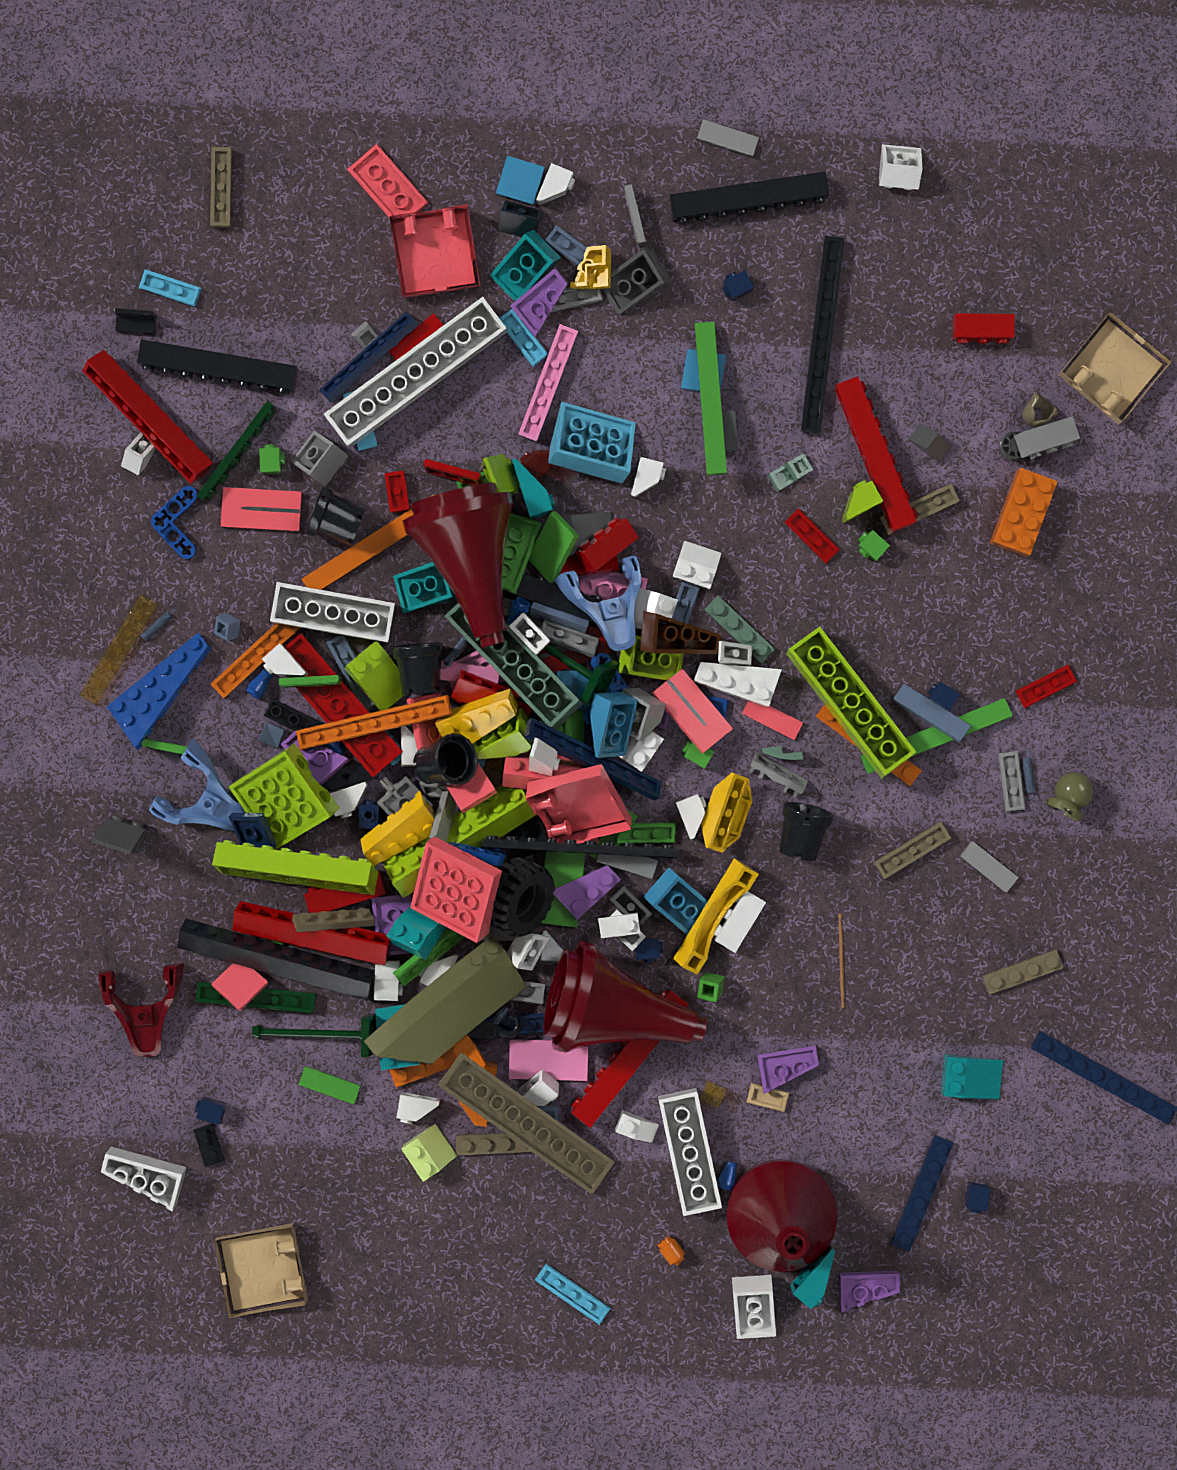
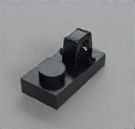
M213 1123L193 1129L205 1167L223 1162L225 1159Z

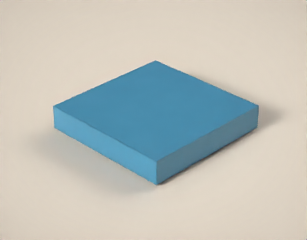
M507 156L496 195L534 206L545 167Z
M687 349L681 389L700 392L697 350ZM717 354L721 390L726 355Z

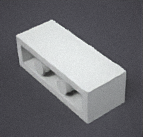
M749 891L735 901L736 904L733 909L729 908L723 917L726 919L722 926L719 924L714 933L716 936L714 940L736 953L766 904L765 901Z

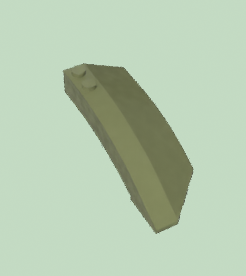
M491 936L412 998L371 1034L364 1043L378 1058L386 1057L401 1061H418L432 1064L527 986L506 951Z

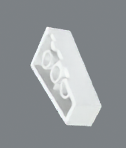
M700 662L693 682L768 708L782 669Z
M111 1146L105 1154L101 1172L122 1184H127L134 1188V1191L147 1195L152 1201L159 1202L165 1205L167 1209L173 1211L178 1202L187 1167Z

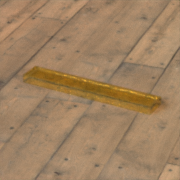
M140 594L81 691L80 696L98 705L158 604Z

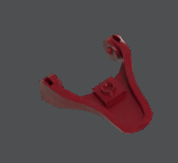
M184 963L164 966L163 979L166 988H168V993L162 1000L147 1005L133 1006L125 1004L114 994L116 989L114 970L99 971V985L104 1003L119 1019L127 1034L133 1053L138 1057L156 1056L161 1052L163 1023L168 1009L179 990Z

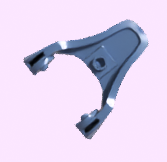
M636 556L622 558L621 560L623 574L629 579L630 584L625 593L620 597L600 601L599 603L586 600L580 593L579 579L575 571L562 573L554 580L568 600L594 620L608 646L615 651L628 649L635 643L634 610L635 601L641 586V573Z
M192 739L182 754L181 759L188 766L200 769L205 773L208 780L206 789L197 803L187 808L174 809L165 798L156 796L149 807V811L154 816L176 825L200 823L234 831L229 816L232 813L246 812L238 800L226 790L220 781L209 756Z

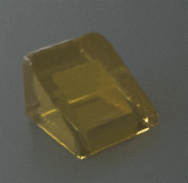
M707 1081L700 1099L719 1108L726 1088Z

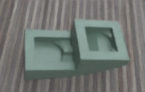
M803 453L767 476L778 492L813 471V468Z
M782 746L761 748L762 753L775 758L787 760L803 759L802 751L783 753Z

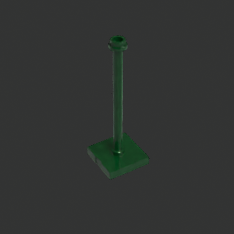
M550 644L543 648L544 651L589 679L580 699L584 704L592 702L594 693L607 692L620 663L612 660L595 667L594 671L591 672Z
M368 1013L361 1017L360 1031L262 1028L261 1025H257L252 1028V1037L256 1039H261V1036L360 1039L361 1057H370L373 1053L364 1041L377 1030L376 1014Z

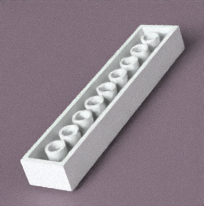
M482 297L324 413V416L350 449L506 334L507 328L484 297Z

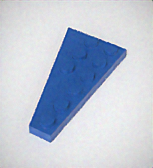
M197 633L107 706L137 750L141 748L144 738L151 734L153 731L152 727L157 720L164 716L176 699L182 685H186L189 681L188 677L194 668L199 667L211 650L201 634Z

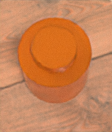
M668 1235L657 1246L670 1265L675 1264L677 1266L685 1259V1251L674 1238Z

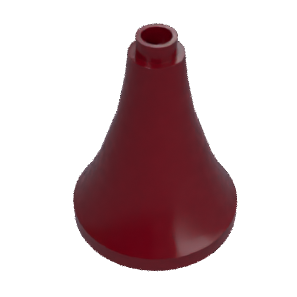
M496 483L468 486L422 499L411 505L413 515L402 521L405 533L431 559L455 594L468 620L473 636L480 639L482 648L505 642L502 631L507 630L503 606L502 576L505 539L514 502L511 492L498 493Z
M580 941L574 951L565 950L558 962L547 998L543 1032L544 1035L552 1036L553 1049L564 1053L601 1043L634 1040L674 1041L689 1044L692 1040L702 1041L706 1031L707 1019L699 1017L697 1011L679 1005L651 991L618 968L593 943Z
M775 1159L757 1164L739 1178L728 1198L726 1220L734 1245L747 1260L766 1270L788 1272L810 1265L827 1250L836 1231L837 1206L828 1184L815 1170L794 1160Z

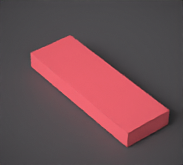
M749 701L742 712L743 715L792 740H795L803 722L771 706L766 708Z

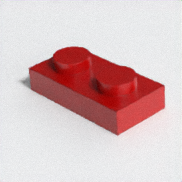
M404 470L384 473L390 513L410 510Z

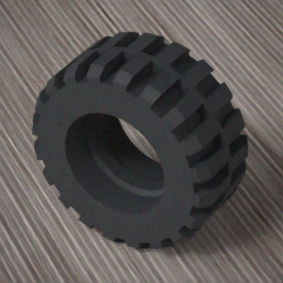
M518 857L508 860L499 868L502 873L493 904L490 924L512 937H522L534 932V929L541 925L542 920L546 919V914L551 910V903L555 897L553 894L555 885L550 872L526 858Z

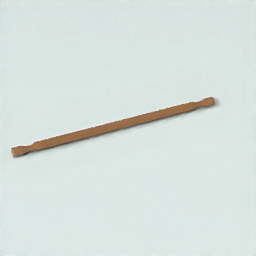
M838 914L841 1008H845L842 914Z

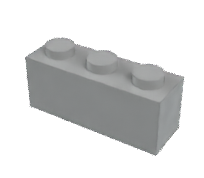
M1073 416L1024 431L1014 436L1021 458L1029 456L1030 459L1042 456L1041 452L1046 451V454L1058 451L1057 447L1062 446V449L1074 446V441L1080 439Z

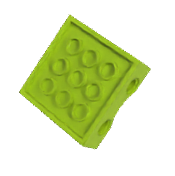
M295 743L228 786L246 813H264L277 844L274 850L330 818L340 809L328 790L322 787L313 777L306 758Z

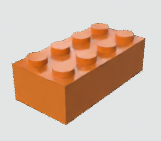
M1024 468L1017 469L990 544L1025 557L1030 556L1058 481Z

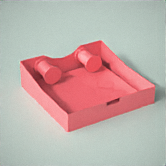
M468 204L428 212L389 216L402 298L480 287V285L449 289L454 286L475 283L472 261L476 259Z
M602 764L528 782L526 800L534 814L542 819L549 839H557V843H565V840H577V844L593 838L631 830L632 818Z
M434 836L425 844L410 908L478 943L489 934L493 904L502 871Z

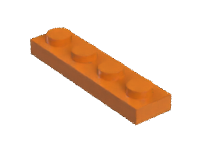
M453 1046L432 1064L422 1062L420 1065L389 1069L395 1087L450 1068L456 1060Z

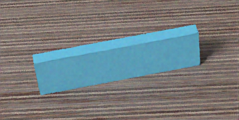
M547 1263L535 1278V1281L599 1325L611 1309V1307Z

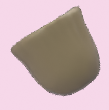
M1035 392L1025 406L1022 418L1029 426L1036 428L1046 425L1059 412L1047 399ZM1035 407H1039L1042 410L1041 420L1035 418Z

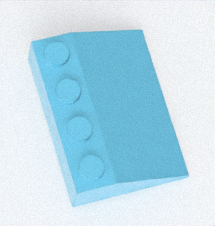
M561 402L550 445L548 463L623 483L631 470L636 423Z

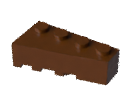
M643 611L641 651L669 654L719 653L721 634L657 613Z

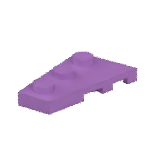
M554 268L510 305L534 337L540 331L568 285V282L557 268Z
M296 731L281 743L284 749L294 743L299 748ZM322 745L300 750L308 762L313 777L321 786L349 761L348 758Z
M606 865L555 888L553 894L578 920L621 879Z
M816 1046L757 1055L763 1094L819 1066Z
M899 1271L840 1273L841 1313L848 1311L851 1307L857 1305L859 1307L871 1300H879L900 1292Z

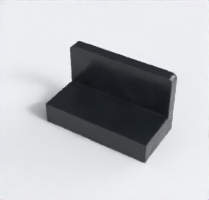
M505 201L500 214L498 231L520 237L532 230L537 233L543 210Z
M114 308L116 332L156 335L157 315L153 311Z
M538 815L515 828L518 841H526V838H538L537 842H545V839H549L546 827ZM520 850L522 858L544 852Z

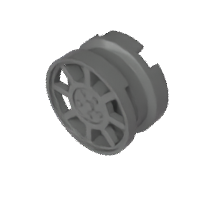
M1012 431L1001 439L999 449L1006 459L1017 460L1021 458L1014 436L1022 432Z

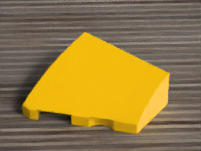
M606 245L587 247L584 259L577 268V276L574 282L571 281L570 288H611V249Z

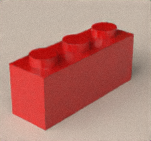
M955 313L953 316L952 340H958L959 344L970 343V340H977L978 344H987L989 340H997V344H1008L1014 338L1015 314Z
M627 518L611 520L605 530L597 531L592 540H586L579 545L580 549L575 554L587 572L597 571L639 538Z

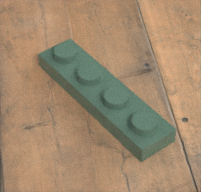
M719 596L704 609L737 642L751 645L752 656L760 663L775 650Z

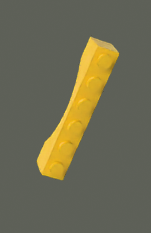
M735 858L731 862L673 958L683 968L698 975L708 958L710 944L721 919L732 904L749 891L759 875L748 865Z

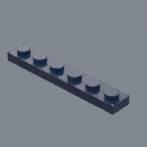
M405 312L320 388L319 391L330 403L339 398L342 392L349 386H352L361 375L368 372L371 366L382 359L390 349L397 346L400 340L414 330L418 325L416 320L409 313Z
M934 1134L892 1238L891 1245L910 1252L954 1142Z

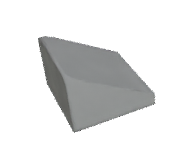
M366 321L351 333L363 349L378 337Z

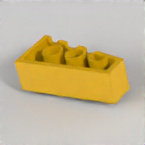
M510 688L451 709L453 715L437 718L435 724L442 737L451 733L462 734L473 744L516 716L518 703Z
M418 791L415 794V798L410 802L406 801L398 812L390 814L387 817V821L382 825L378 824L360 839L363 854L374 866L430 837L436 812L421 791Z

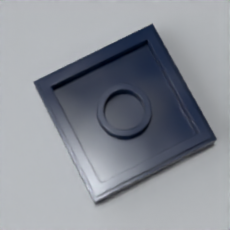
M232 813L229 816L240 845L250 843L258 848L266 845L275 849L277 844L264 813Z

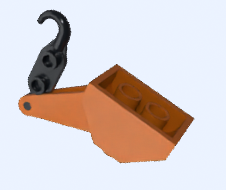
M513 1015L508 1016L515 1023V1027L512 1030H505L494 1022L483 1021L453 1046L456 1058L462 1052L496 1077L498 1063L485 1061L471 1037L485 1040L512 1038L519 1033L521 1028L518 1018ZM459 1101L474 1125L487 1127L488 1121Z

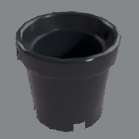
M323 486L310 516L305 534L314 537L319 535L351 546L365 509L333 494L332 490Z
M442 642L416 643L392 647L393 658L397 661L403 695H408L409 692L425 694L433 693L435 690L441 691L440 655L443 653Z
M451 733L439 738L433 744L421 747L416 752L413 763H416L417 769L414 771L419 780L425 784L445 783L458 786L468 783L474 777L478 767V756L475 747L468 738L462 734Z
M798 802L784 803L782 809L784 821L779 852L792 858L798 856L801 857V860L816 861L827 827L832 824L834 815L825 809Z

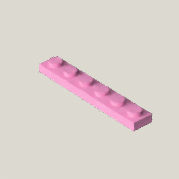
M559 325L518 433L519 436L537 442L576 340L577 330Z

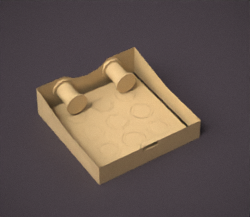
M1111 312L1107 314V316L1109 315L1132 334L1138 342L1144 344L1168 365L1171 363L1170 360ZM1108 320L1066 372H1062L1065 369L1064 367L1058 376L1114 422L1120 424L1127 418L1154 382L1122 420L1119 417L1163 364Z
M294 1223L217 1237L214 1240L229 1318L306 1305L308 1297ZM264 1232L221 1241L226 1272L230 1287V1293L233 1303V1309L239 1310L281 1301H287L302 1298L303 1295L304 1301L231 1315L226 1290L227 1280L225 1272H223L217 1240L252 1233ZM296 1255H297V1258H298V1263H299L300 1275H301V1276H299V1271H298V1265H297Z

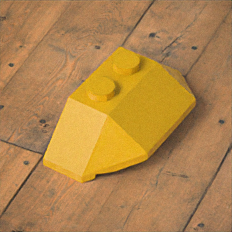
M731 773L714 787L701 823L707 848L723 853L726 848L740 838L753 801L749 778Z

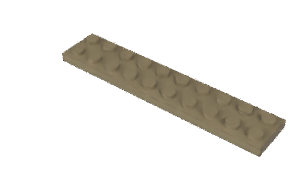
M462 1052L438 1084L443 1090L591 1194L594 1193L614 1164V1161Z

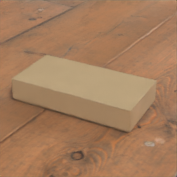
M751 1083L746 1102L785 1112L789 1092L773 1089L763 1094L762 1085Z

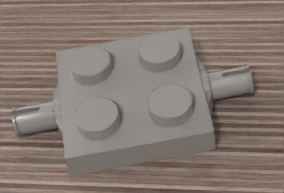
M385 776L383 780H380V783L387 791L377 803L388 815L395 814L406 801L410 802L415 798V794L420 790L407 776L394 785Z

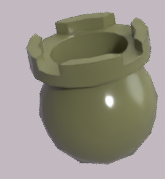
M1068 772L1062 775L1056 782L1054 788L1055 797H1048L1045 804L1053 810L1055 808L1064 810L1063 815L1075 821H1081L1084 814L1080 809L1086 807L1093 798L1094 788L1092 782L1083 773Z

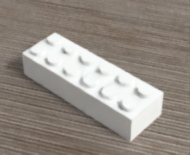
M277 582L270 622L388 643L395 603Z
M694 1088L658 1096L683 1216L722 1208L697 1089Z

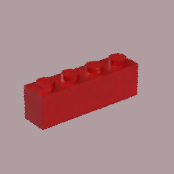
M461 669L453 687L451 698L459 703L467 704L510 688ZM511 689L518 703V709L522 708L529 717L532 708L515 690Z
M380 870L378 871L374 895L310 887L307 888L308 892L304 893V898L309 913L328 912L387 894V890Z

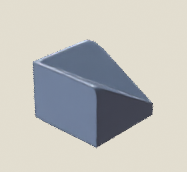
M226 613L216 616L214 634L226 641L237 639L240 620Z
M266 722L258 740L278 748L286 730Z

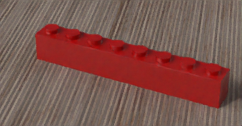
M102 350L86 361L82 372L190 484H193L209 471L213 464L209 457L196 446L194 441L186 436L182 429L169 418L167 413L160 409L155 401L142 390L140 385L134 382L128 373L115 362L112 356L105 350Z
M857 376L836 384L835 392L870 480L873 481L883 500L880 505L891 532L894 533L913 526L917 522V513L914 507H910L908 502L910 500L907 489L904 490L901 482H903L901 473L899 471L896 472L894 464H896L895 458L892 453L888 452L886 447L888 446L886 436L880 432L881 424L878 417H874L872 412L874 410L871 399L866 397L865 383L863 380L860 381Z
M243 901L239 902L234 911L232 931L324 951L337 956H346L377 965H385L390 955L391 941L386 936L387 934L358 927L297 932L292 922L293 914L296 913Z
M670 988L668 991L663 990L660 993L661 996L684 1007L689 1005L688 1002ZM659 1040L622 1041L620 1044L622 1048L618 1053L614 1051L608 1059L610 1063L606 1068L602 1066L596 1074L598 1078L595 1082L592 1083L590 1081L584 1088L585 1094L581 1099L577 1097L572 1103V1114L590 1128L659 1043Z

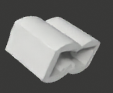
M388 959L385 965L375 964L374 1000L398 1001L399 996H402L403 985L399 984V980L393 974L395 970L402 966L400 965V960Z

